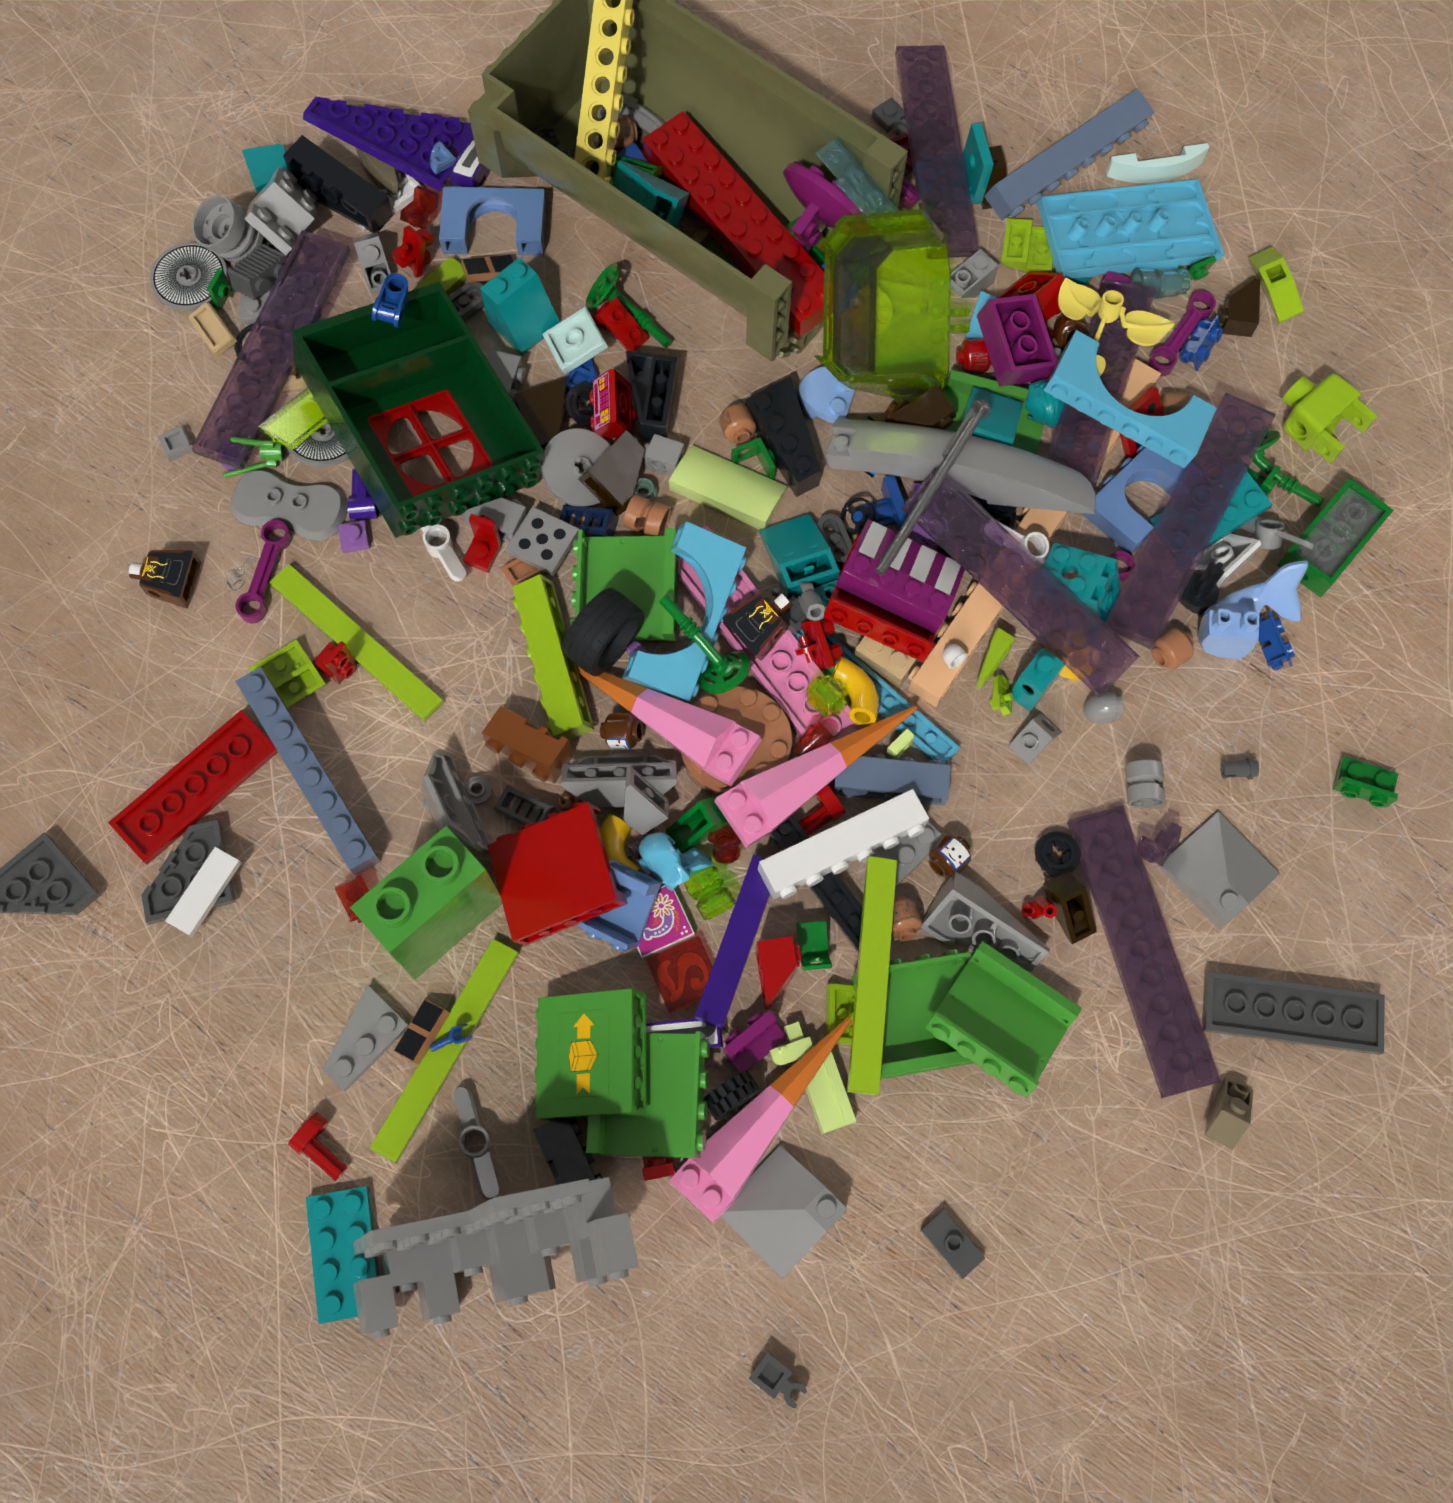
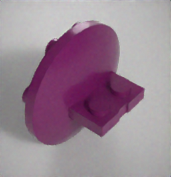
M794 161L786 166L783 176L796 199L806 209L792 228L794 236L797 237V242L803 249L809 251L811 246H816L823 235L822 231L826 225L848 235L869 236L873 230L874 223L869 217L871 212L864 206L857 205L844 194L846 188L835 180L830 183L823 178L825 176L824 173L813 165L808 169L799 162Z

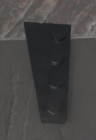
M303 135L283 155L288 170L297 178V183L303 189L311 190L316 195L317 201L352 222L364 226L370 232H377L393 214L389 202L390 199L386 193L375 188Z

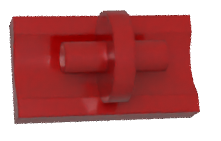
M410 225L404 227L402 245L393 251L394 262L401 268H406L407 266L411 268L416 278L422 276L423 266L431 263L430 252L425 247L433 244V235L426 228L415 231Z
M828 619L801 622L804 635L799 636L802 646L795 649L796 655L805 654L807 663L814 661L819 669L834 667V662L840 656L843 657V652L838 643L830 645L827 643L825 636L834 633L835 630L833 622Z

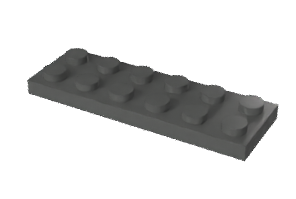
M1211 971L1205 973L1203 1031L1377 1055L1384 1053L1385 995Z

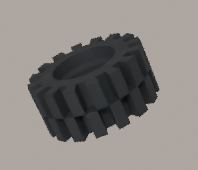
M746 1070L712 1090L710 1094L704 1097L703 1101H707L709 1111L714 1119L718 1121L733 1113L745 1103H748L750 1099L761 1092V1089L750 1072Z

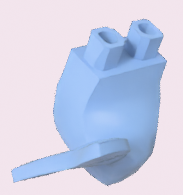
M1308 561L1288 563L1277 570L1264 583L1237 590L1210 606L1204 613L1198 629V640L1205 653L1216 657L1241 659L1248 655L1255 648V644L1259 640V614L1264 605H1268L1287 620L1300 622L1302 610L1297 587L1308 568Z

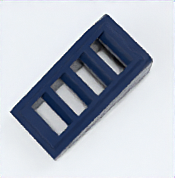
M563 505L559 519L569 524L571 516L574 514L575 518L572 526L583 530L586 537H614L618 517L612 509ZM582 517H585V520H584V523H583V526H582V525H580V524H581V521H582ZM593 519H596L595 525L592 527Z

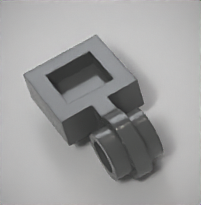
M889 98L872 110V117L886 132L895 128V133L899 136L916 129L914 123L910 119H906L907 113L892 98Z

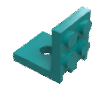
M981 122L971 124L962 157L914 164L913 174L918 192L921 194L920 199L924 212L982 203L994 163ZM944 181L949 186L941 187L937 182Z
M1054 543L1033 587L1034 594L1086 608L1090 634L1101 638L1121 595L1117 559ZM1067 571L1078 573L1073 579L1063 578L1064 573Z

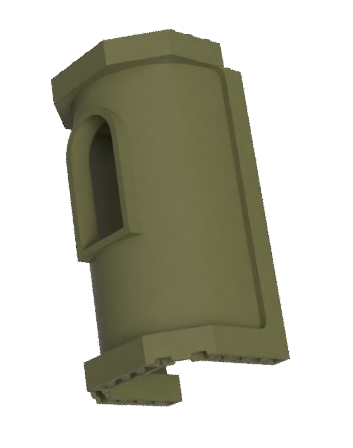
M553 0L552 4L543 13H540L535 21L526 30H523L518 38L509 47L505 48L501 55L491 65H488L482 73L485 93L478 100L474 101L468 110L478 162L501 178L540 177L747 317L746 344L770 361H774L777 355L781 358L788 357L792 351L796 354L801 353L834 314L799 337L789 326L792 281L766 264L752 279L749 278L705 227L691 239L594 174V170H588L535 134V129L540 126H552L558 132L563 149L576 148L594 0ZM612 0V7L616 8L619 6L621 0ZM633 0L632 9L634 10L635 17L633 26L629 28L628 38L631 40L630 53L626 55L625 59L627 78L625 83H622L621 93H626L638 99L640 105L656 114L665 123L684 111L784 227L800 217L806 210L796 199L783 176L786 166L794 161L799 162L808 169L812 165L817 167L824 173V179L830 183L833 180L839 182L846 188L844 194L857 205L860 204L871 212L869 217L874 223L873 230L868 237L848 235L827 225L822 231V240L832 259L851 246L861 248L865 254V262L861 273L840 289L842 292V306L847 296L862 283L865 277L863 271L869 259H874L882 246L881 238L887 227H891L896 220L908 151L673 0ZM612 23L608 28V35L610 37L617 32L616 23ZM612 51L607 52L604 61L606 65L611 64L614 55ZM605 79L601 84L602 93L610 88L608 79ZM636 126L637 140L634 143L638 146L639 150L644 151L642 138L647 136L648 133ZM598 135L594 139L595 146L602 145ZM854 258L846 259L850 266L859 265L858 261Z

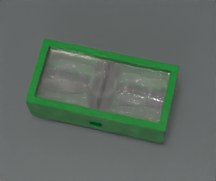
M1349 478L1299 537L1314 544L1313 550L1293 544L1277 566L1281 568L1288 563L1308 561V568L1300 583L1321 598L1394 510Z

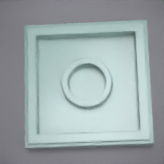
M586 306L542 334L564 375L609 348Z

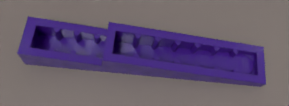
M756 855L752 856L694 1018L723 1029L770 897V893L758 871L759 862L765 858Z

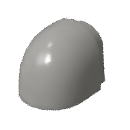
M1114 692L1094 694L1084 704L1083 712L1085 717L1093 723H1112L1113 721H1118L1123 712L1122 696L1116 695Z

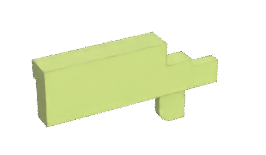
M799 1022L784 1026L789 1044L769 1050L772 1061L776 1065H785L793 1061L797 1062L813 1048L810 1036L804 1038ZM831 1051L806 1088L821 1134L857 1122Z

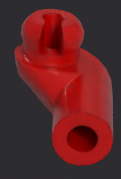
M1043 896L1037 897L1033 902L1025 901L1021 910L1023 916L1030 917L1031 919H1038L1042 916L1052 918L1057 914L1056 906Z

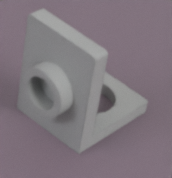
M1040 714L1026 725L1009 744V747L1027 764H1030L1062 732L1043 714Z

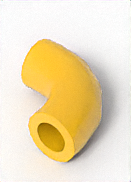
M840 656L829 681L835 684L839 682L850 696V719L860 726L867 727L876 722L879 709V696L874 682L861 667Z
M608 814L600 829L608 860L613 859L640 872L641 867L628 859L625 853V842L632 829L620 818Z

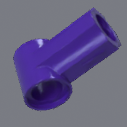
M352 469V495L348 496L349 518L351 520L378 519V507L356 469Z

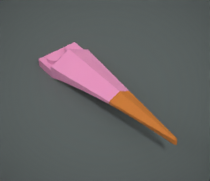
M577 665L581 676L632 713L707 774L729 786L733 785L762 741L759 735L736 724L733 720L606 672L599 676H592Z
M918 706L908 708L741 781L737 786L716 797L714 802L745 848L774 831L834 778L912 715Z
M847 1017L710 1137L706 1141V1149L701 1151V1158H689L676 1174L671 1177L669 1182L713 1224L717 1222L736 1200L787 1117L851 1023V1017Z

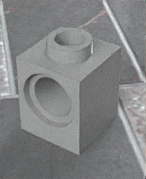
M656 434L653 435L651 442H647L644 446L643 458H645L646 469L669 477L672 476L684 456V443Z

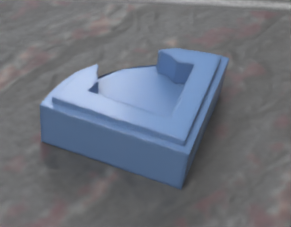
M440 141L434 145L430 156V166L433 172L438 174L453 166L456 161L453 154Z

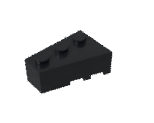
M626 351L627 370L641 439L652 440L654 434L668 438L678 378V357Z
M569 1117L554 1118L533 1129L545 1160L552 1171L556 1185L584 1179L592 1181L603 1178L601 1173L595 1175L590 1164L595 1162L592 1154L586 1153V1146H581L577 1136L581 1135L582 1131L575 1117L569 1119Z

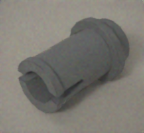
M1251 757L1240 761H1221L1220 770L1223 779L1247 777L1248 780H1251L1259 775V763Z

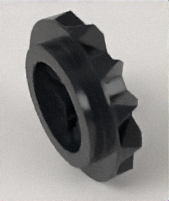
M579 384L569 390L568 394L564 397L566 399L564 408L567 409L569 418L575 420L577 425H586L588 427L591 426L594 406L590 400V391L593 390V387L587 384ZM589 400L590 402L586 409L579 411L581 402Z
M1053 831L1043 835L1038 840L1034 849L1035 861L1041 867V871H1046L1051 876H1059L1067 871L1071 873L1078 866L1081 857L1080 848L1075 839L1060 831ZM1053 846L1058 852H1066L1060 858L1061 862L1057 861L1055 857H1048L1053 852Z

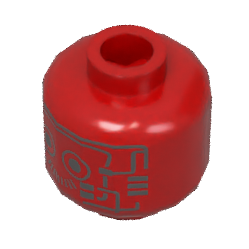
M984 338L965 339L961 344V348L956 349L957 365L961 364L964 372H986L992 365Z

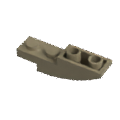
M359 104L358 107H364V104ZM356 148L360 161L372 180L382 190H387V195L391 198L392 195L398 194V188H402L400 172H395L394 167Z

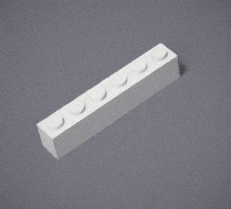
M912 789L760 861L758 871L773 900L780 896L782 899H786L798 892L797 888L805 884L808 887L818 884L824 879L823 876L830 872L836 875L849 868L848 864L857 859L859 862L866 861L868 856L873 857L875 855L874 851L882 847L884 850L895 847L900 843L899 839L907 835L910 838L920 835L925 831L924 827L930 818Z

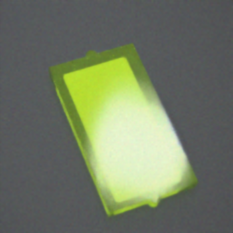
M307 387L259 425L258 430L271 437L273 442H279L293 450L328 421Z

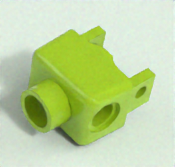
M1335 373L1329 374L1317 386L1307 377L1302 376L1282 398V401L1293 409L1283 424V430L1305 452L1312 448L1330 464L1336 460L1345 448L1343 444L1332 436L1335 433L1336 425L1345 418L1364 434L1378 416L1359 400L1362 393Z

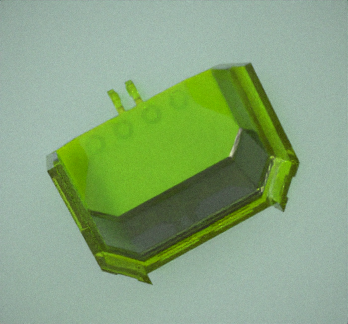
M924 209L842 216L826 238L823 237L816 245L825 254L823 356L817 355L815 357L839 382L850 389L890 398L919 397L920 393H925L937 384L944 393L949 375V333L964 334L970 332V326L950 325V317H969L970 309H950L951 269L946 237Z

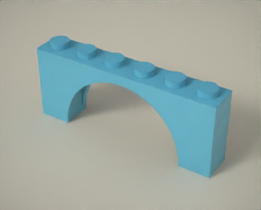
M1076 330L1065 346L1043 391L1096 419L1103 425L1123 434L1125 437L1143 445L1150 451L1163 456L1172 463L1185 468L1197 455L1217 407L1193 395L1181 410L1166 416H1148L1126 408L1111 396L1099 377L1096 354L1100 343Z
M686 521L678 527L670 551L684 559L693 568L701 581L706 601L701 632L714 646L718 638V633L715 632L718 623L723 621L722 617L727 613L726 601L728 597L733 595L737 586V582L734 581L737 571L740 572L746 561V557L743 556L746 547ZM694 640L683 649L671 654L657 655L637 650L631 653L622 679L677 700L690 702V699H694L698 692L699 684L697 680L700 673H704L709 658L706 657V654Z

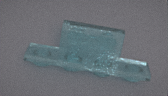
M836 137L816 151L815 154L837 178L835 183L870 222L875 221L887 233L905 221L906 218Z

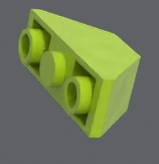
M1273 246L1249 257L1250 264L1257 278L1260 279V285L1279 324L1304 313L1294 278L1284 257Z

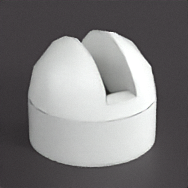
M956 644L948 645L943 651L944 662L950 669L960 666L968 656L963 648Z

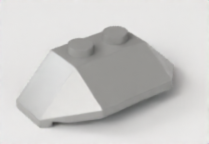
M441 749L434 751L423 776L421 790L425 797L423 800L424 806L433 815L436 822L434 825L436 833L447 826L465 847L489 854L487 845L491 844L490 839L451 753Z
M650 753L590 755L577 759L573 763L568 762L562 765L561 786L580 800L589 802L599 808L624 807L626 769L632 767L660 793L665 794L677 784L676 761L666 760L663 757Z

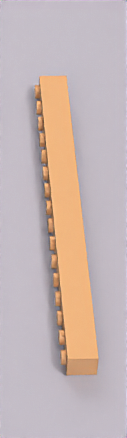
M1134 358L1129 366H1122L1116 376L1118 382L1116 385L1110 384L1107 391L1120 404L1128 408L1150 387H1155L1161 373ZM1092 418L1089 424L1086 422L1082 424L1076 434L1079 437L1076 443L1071 441L1065 449L1063 455L1066 457L1063 462L1057 461L1080 472L1089 482L1120 438L1119 432L1103 425L1094 418ZM1025 508L1022 512L1025 517L1021 522L1015 521L1014 530L1024 536L1032 532H1040L1049 542L1069 512ZM1028 540V550L1031 554L1036 555L1034 544ZM1006 547L995 554L997 557L993 563L991 561L987 562L986 571L980 573L983 578L979 583L976 581L972 583L966 593L969 598L965 604L960 602L952 613V616L955 617L950 625L948 623L943 625L937 635L940 640L936 646L934 645L921 667L916 665L909 675L908 679L911 680L908 690L932 706H938L1036 561L1029 564L1023 563L1017 559L1013 549ZM956 644L962 647L968 656L960 666L950 669L944 662L943 651L948 645Z

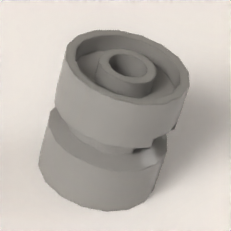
M1139 760L1128 763L1125 766L1126 781L1131 784L1127 788L1128 805L1134 808H1154L1164 805L1165 787L1160 785L1164 780L1163 763L1156 760Z

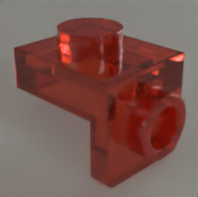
M419 185L414 188V199L401 210L400 220L409 223L413 227L424 228L437 217L439 194Z
M362 874L335 886V891L348 914L350 923L355 920L358 923L362 922L350 907L370 891Z

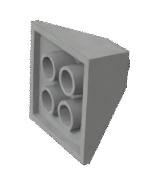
M1219 812L1158 865L1162 872L1218 930L1235 918L1280 874Z
M779 1145L749 1177L736 1200L721 1217L783 1279L847 1211V1208L817 1178Z

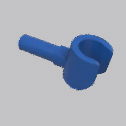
M461 1024L451 1028L448 1036L430 1045L431 1051L434 1052L448 1044H460L471 1040L473 1035L466 1037L461 1035V1029L468 1026V1024Z

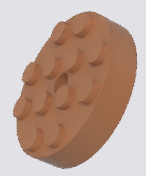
M735 687L720 694L708 693L693 705L733 720L736 724L756 733L762 739L732 786L710 776L681 753L682 762L688 775L707 793L718 797L740 784L741 781L790 760L792 733L789 721L780 706L764 693L747 687Z

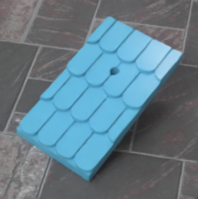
M1199 179L1047 195L1037 202L1056 273H1062L1064 279L1097 277L1099 274H1106L1107 271L1131 273L1133 270L1177 268L1179 265H1194L1215 256L1217 261H1220L1225 255Z

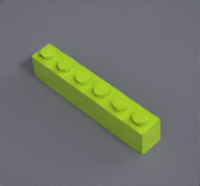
M539 574L512 587L515 596L513 597V604L520 614V629L527 639L528 646L526 651L529 658L533 661L535 668L533 676L536 683L540 686L542 694L540 702L546 710L549 719L547 721L548 730L553 737L560 739L563 736L572 740L595 730L577 665L564 654L561 648L567 630L553 582Z

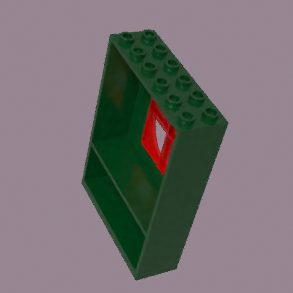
M440 282L408 292V303L399 328L394 327L392 323L379 319L377 322L373 321L371 316L374 303L292 330L294 364L395 538L402 535H411L417 529L428 525L434 526L443 519L451 516H460L468 509L499 497H508L517 490L531 488L540 482L541 465L544 460L545 451ZM427 410L444 414L456 421L462 427V430L439 439H432L417 413ZM407 418L422 441V445L399 454H392L388 447L389 432L397 420ZM468 440L473 447V461L469 470L463 476L456 477L452 474L439 451L447 446ZM423 455H429L445 482L439 485L419 482L405 474L399 468V465Z

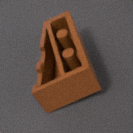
M500 706L482 731L486 742L485 746L497 754L500 751L509 756L508 760L520 768L526 766L533 770L531 773L537 779L543 782L549 780L555 784L562 774V765L570 762L573 758L569 739L561 736L559 740H556L548 735L549 730L540 726L538 729L529 724L528 719Z

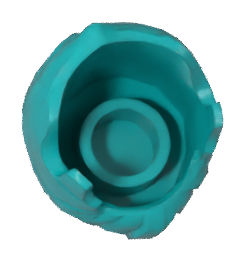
M1049 379L1031 383L1025 408L1032 416H1027V419L1050 428H1057L1058 426L1067 427L1070 424V405L1043 391Z

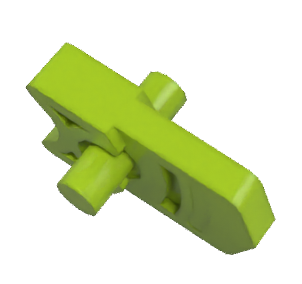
M1004 675L994 676L993 696L990 699L992 710L999 709L1003 716L1012 714L1011 700L1014 699V695L1010 692L1009 681Z

